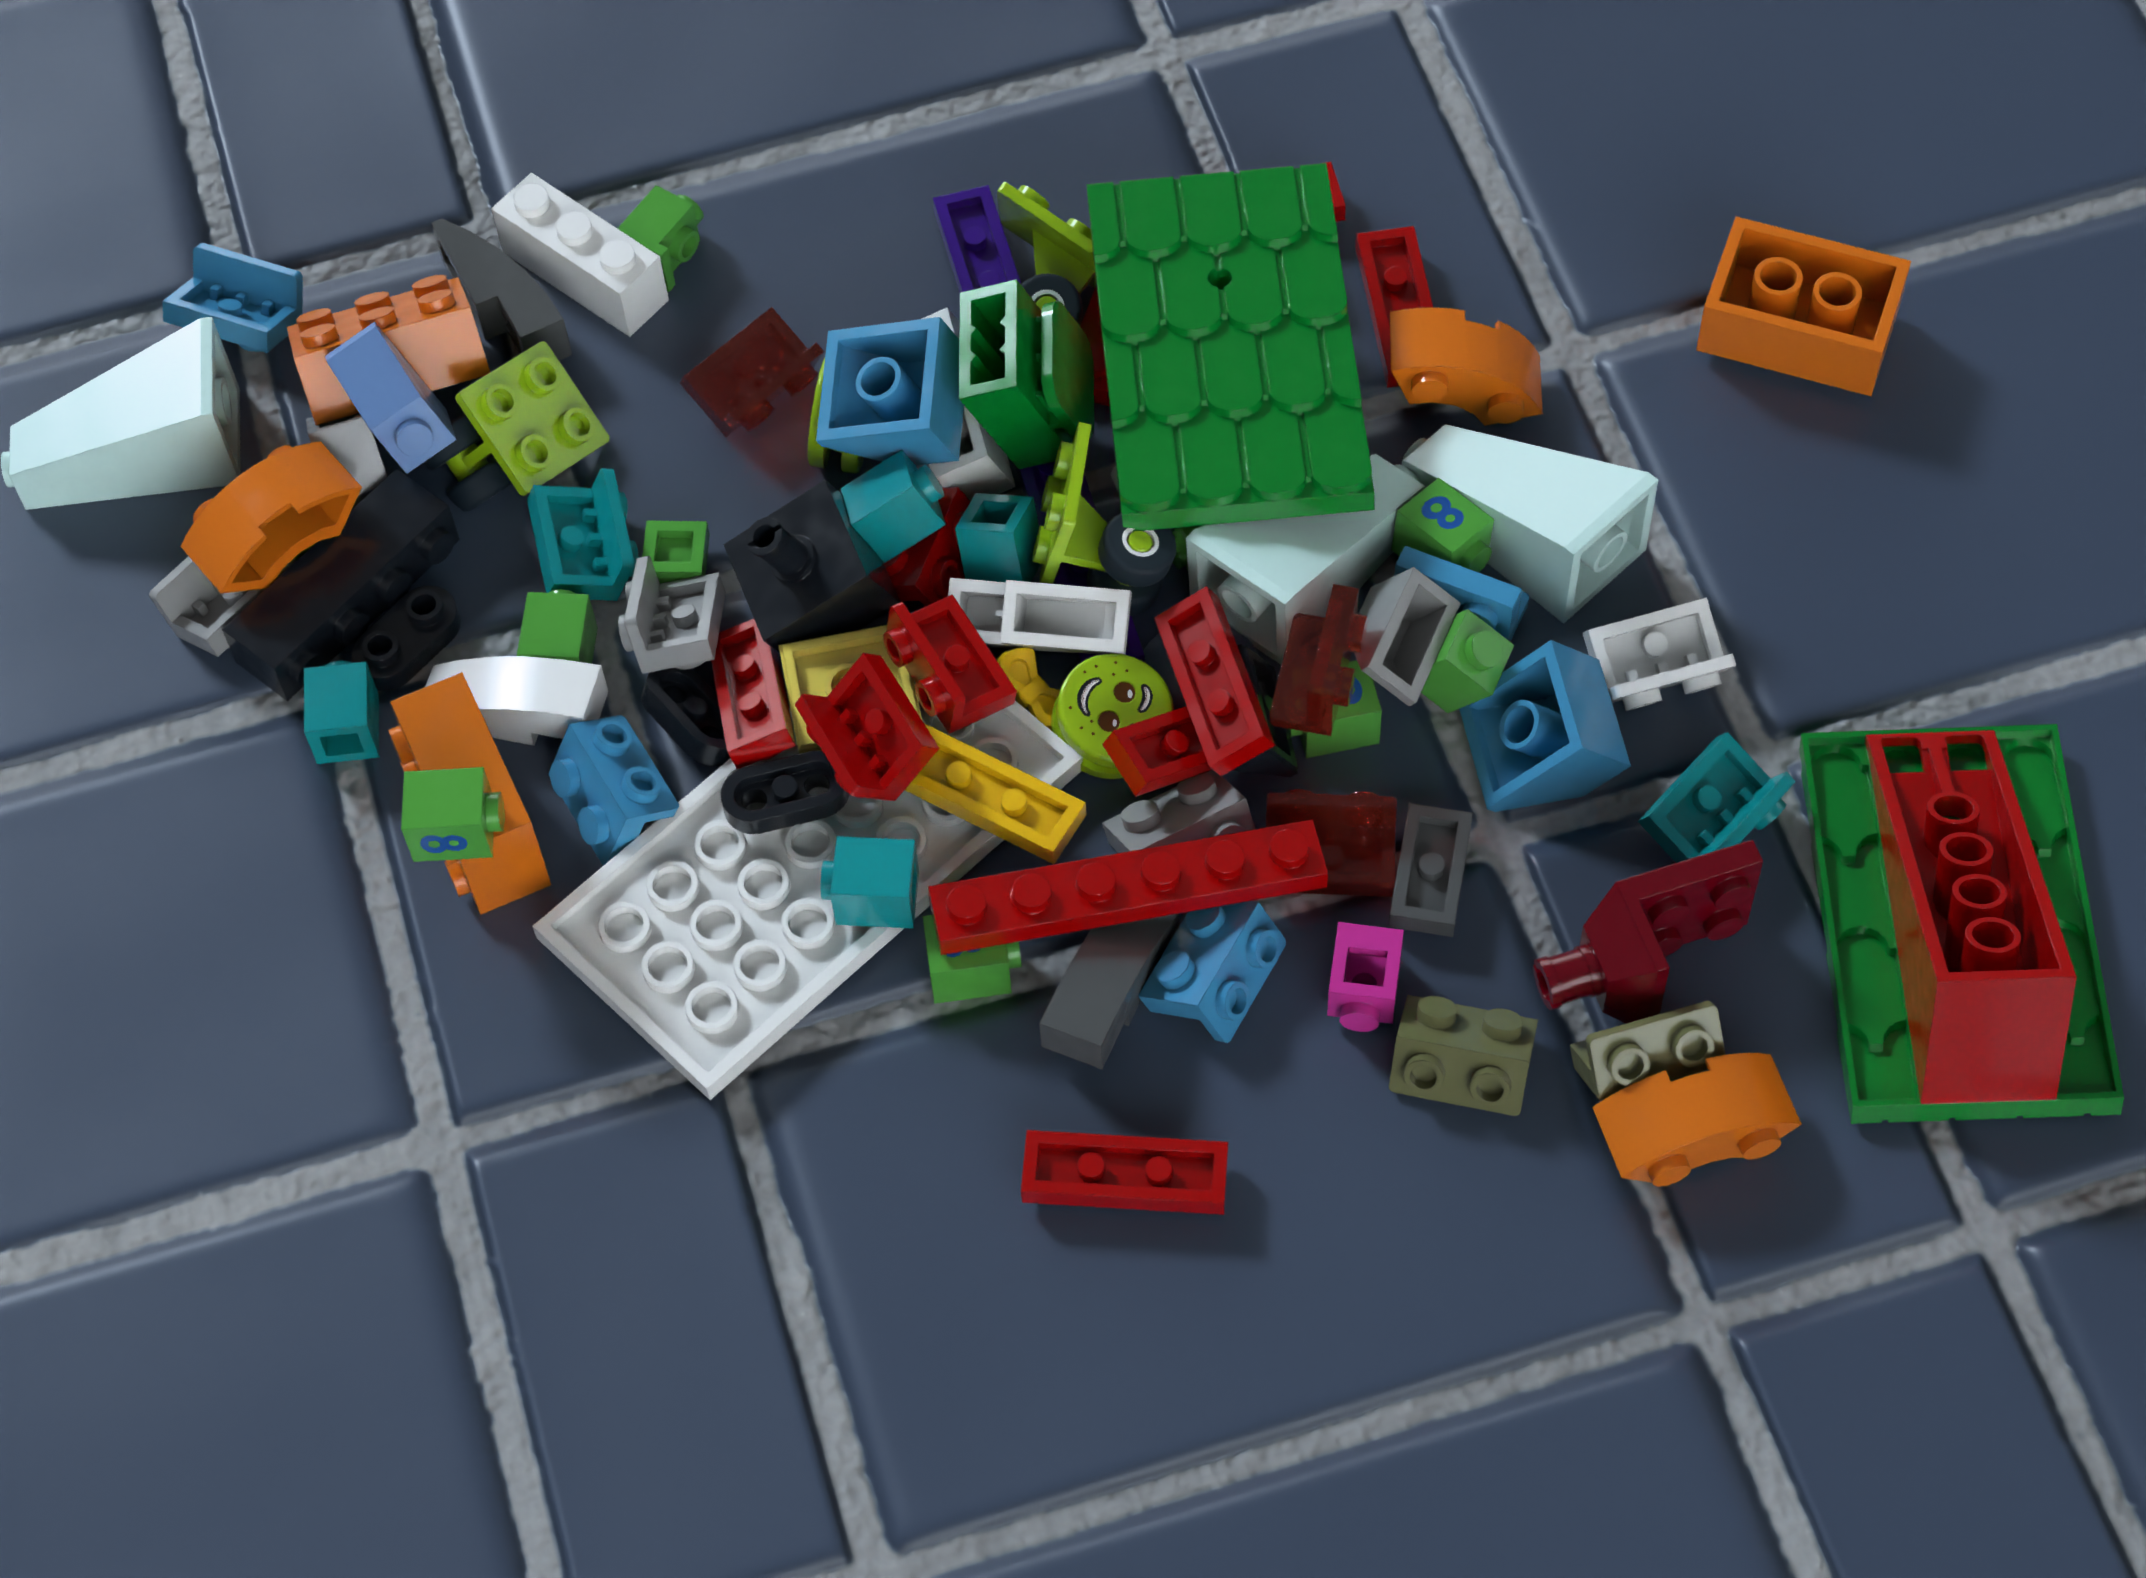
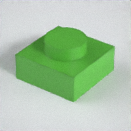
M646 520L642 557H651L660 584L706 575L710 539L707 521Z

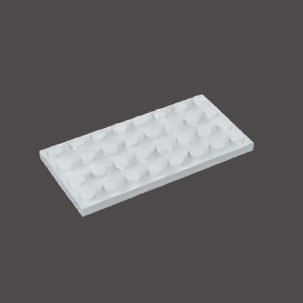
M1017 701L1013 705L951 734L947 732L937 715L929 716L919 702L923 723L1060 790L1081 772L1080 764L1083 762V757ZM790 708L789 712L796 746L780 752L771 759L758 761L748 766L799 754ZM730 758L678 802L679 807L674 817L654 822L532 927L536 938L700 1092L711 1100L904 929L836 925L831 900L821 899V870L823 861H834L837 836L915 840L919 865L915 918L930 906L928 886L958 881L1004 839L905 790L896 801L857 798L849 795L845 806L830 817L766 833L746 834L736 830L728 823L721 802V789L725 780L733 772L737 771ZM815 787L808 793L815 796L827 792L828 789L825 787ZM753 802L746 809H762L766 804Z

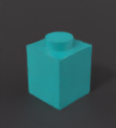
M900 450L841 488L851 526L884 563L946 525L938 501L945 496L940 482L927 465L917 468L903 450Z
M975 493L955 527L965 579L1006 582V580L1032 581L1041 565L1032 562L1033 549L1039 530L1033 497Z
M334 661L325 666L304 668V734L317 764L380 758L379 694L366 661L356 663Z
M836 837L834 861H823L821 870V899L831 900L836 925L914 928L919 881V865L915 840Z

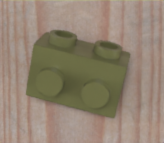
M1407 995L1396 1036L1389 1089L1398 1094L1517 1116L1522 1108L1538 1019L1522 1017L1508 1009L1496 1008L1486 1010L1459 1005L1440 996H1427L1423 998Z
M1704 1001L1591 1033L1586 1037V1040L1570 1044L1574 1069L1599 1100H1603L1629 1085L1665 1070L1670 1080L1708 1070L1705 1063L1706 1058L1725 1055L1718 1008L1711 1001Z

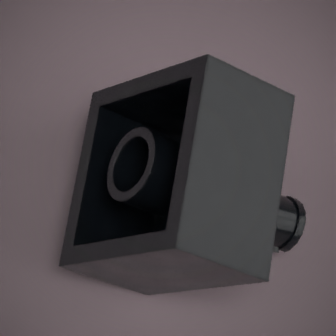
M826 480L815 485L769 516L757 520L750 528L723 544L763 641L779 653L778 645L860 630L887 613L891 606L901 602L883 561L851 526L842 493Z

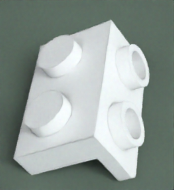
M1707 597L1589 629L1583 633L1589 656L1600 661L1612 703L1623 700L1626 711L1662 701L1660 690L1682 684L1686 695L1721 685L1719 673L1736 666L1733 653L1723 655Z

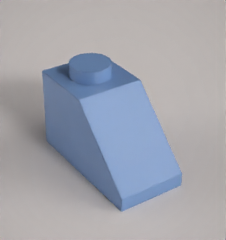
M375 321L325 356L328 365L370 431L406 474L456 440L446 408Z

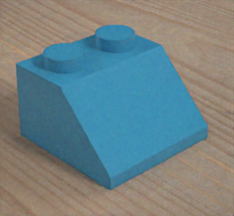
M941 317L828 331L816 441L820 446L881 462L903 450L915 466L959 461L964 404L959 400V338Z
M1553 640L1548 641L1502 672L1492 696L1459 709L1486 808L1490 811L1499 812L1583 797L1631 767L1599 659Z

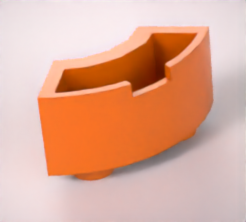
M1437 307L1412 308L1390 312L1391 371L1409 405L1439 403L1457 406L1474 414L1484 426L1497 423L1509 424L1521 418L1543 414L1540 355L1533 344L1519 331L1499 320L1495 323V328L1465 320V310Z
M321 441L295 447L289 445L280 446L273 450L266 459L240 474L214 498L205 501L196 509L193 515L194 523L187 532L180 547L220 593L266 589L276 580L282 569L300 552L321 540L341 535L362 486Z
M1736 1053L1706 1058L1705 1063L1709 1071L1693 1074L1671 1082L1665 1070L1629 1085L1594 1105L1592 1108L1621 1178L1650 1182L1657 1187L1667 1186L1684 1179L1689 1175L1691 1169L1710 1162L1729 1158L1754 1160L1776 1151L1781 1146L1780 1139L1802 1125L1771 1054Z

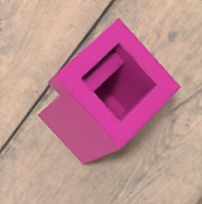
M1338 922L1328 992L1327 1016L1340 1017L1339 1022L1343 1027L1358 1032L1376 1030L1379 1027V1022L1393 1024L1404 930Z

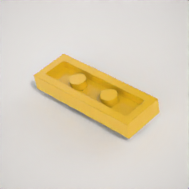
M925 724L939 746V750L907 786L905 791L1055 864L1086 817V802Z

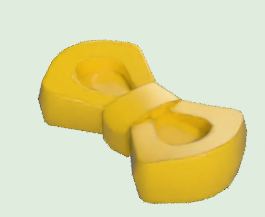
M1014 648L1002 653L997 662L1017 690L1015 699L1022 707H1028L1029 712L1052 731V709L1060 690L1050 688L1042 677L1038 675L1036 656L1032 648Z

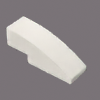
M950 578L948 596L953 594L988 648H1032L1034 651L1089 654L1117 653L1126 655L1132 591L1013 580L995 582Z
M483 657L433 665L425 686L427 687L462 672L492 738L535 746L538 734L563 739L569 724L599 719L608 695V688L601 665L538 657Z

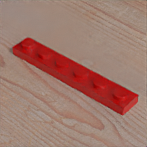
M1312 819L928 886V893L940 954L945 955L1327 888L1328 871Z

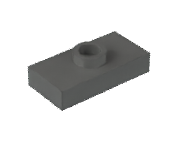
M1409 803L1389 916V927L1449 937L1454 936L1472 825V812Z

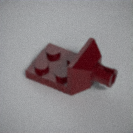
M1753 839L1616 881L1583 925L1579 946L1551 957L1544 956L1534 960L1533 972L1536 985L1546 1007L1549 1010H1554L1562 1007L1563 1004L1589 996L1590 998L1596 997L1603 1013L1625 1024L1660 1014L1670 970L1665 957L1676 952L1683 944L1708 937L1710 940H1721L1735 934L1744 925H1747L1763 865V859Z

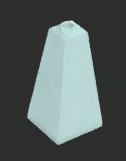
M212 317L199 318L10 426V451L2 452L1 454L2 475L8 488L15 487L25 510L227 486L240 475V388Z
M1446 424L1430 438H1420L1414 442L1402 459L1401 465L1410 469L1420 482L1425 485V488L1437 478H1440L1494 519L1489 546L1492 549V554L1487 564L1515 586L1522 588V591L1528 593L1529 597L1562 623L1570 619L1646 551L1658 479L1649 472Z
M1374 454L1370 456L1375 510L1204 525L1196 528L1186 537L1190 595L1207 586L1219 597L1230 627L1248 638L1254 647L1285 668H1288L1393 553L1391 547L1397 510L1425 489V485L1407 467L1400 464L1392 465L1379 455Z

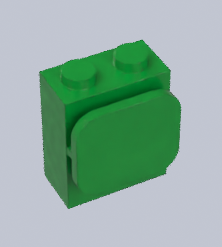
M1016 279L960 292L959 400L1018 469L1054 462L1060 442H1072L1079 422L1091 424L1090 438H1092L1094 433V361L1091 346L1085 332L1060 301L1045 303L1042 310H1040Z

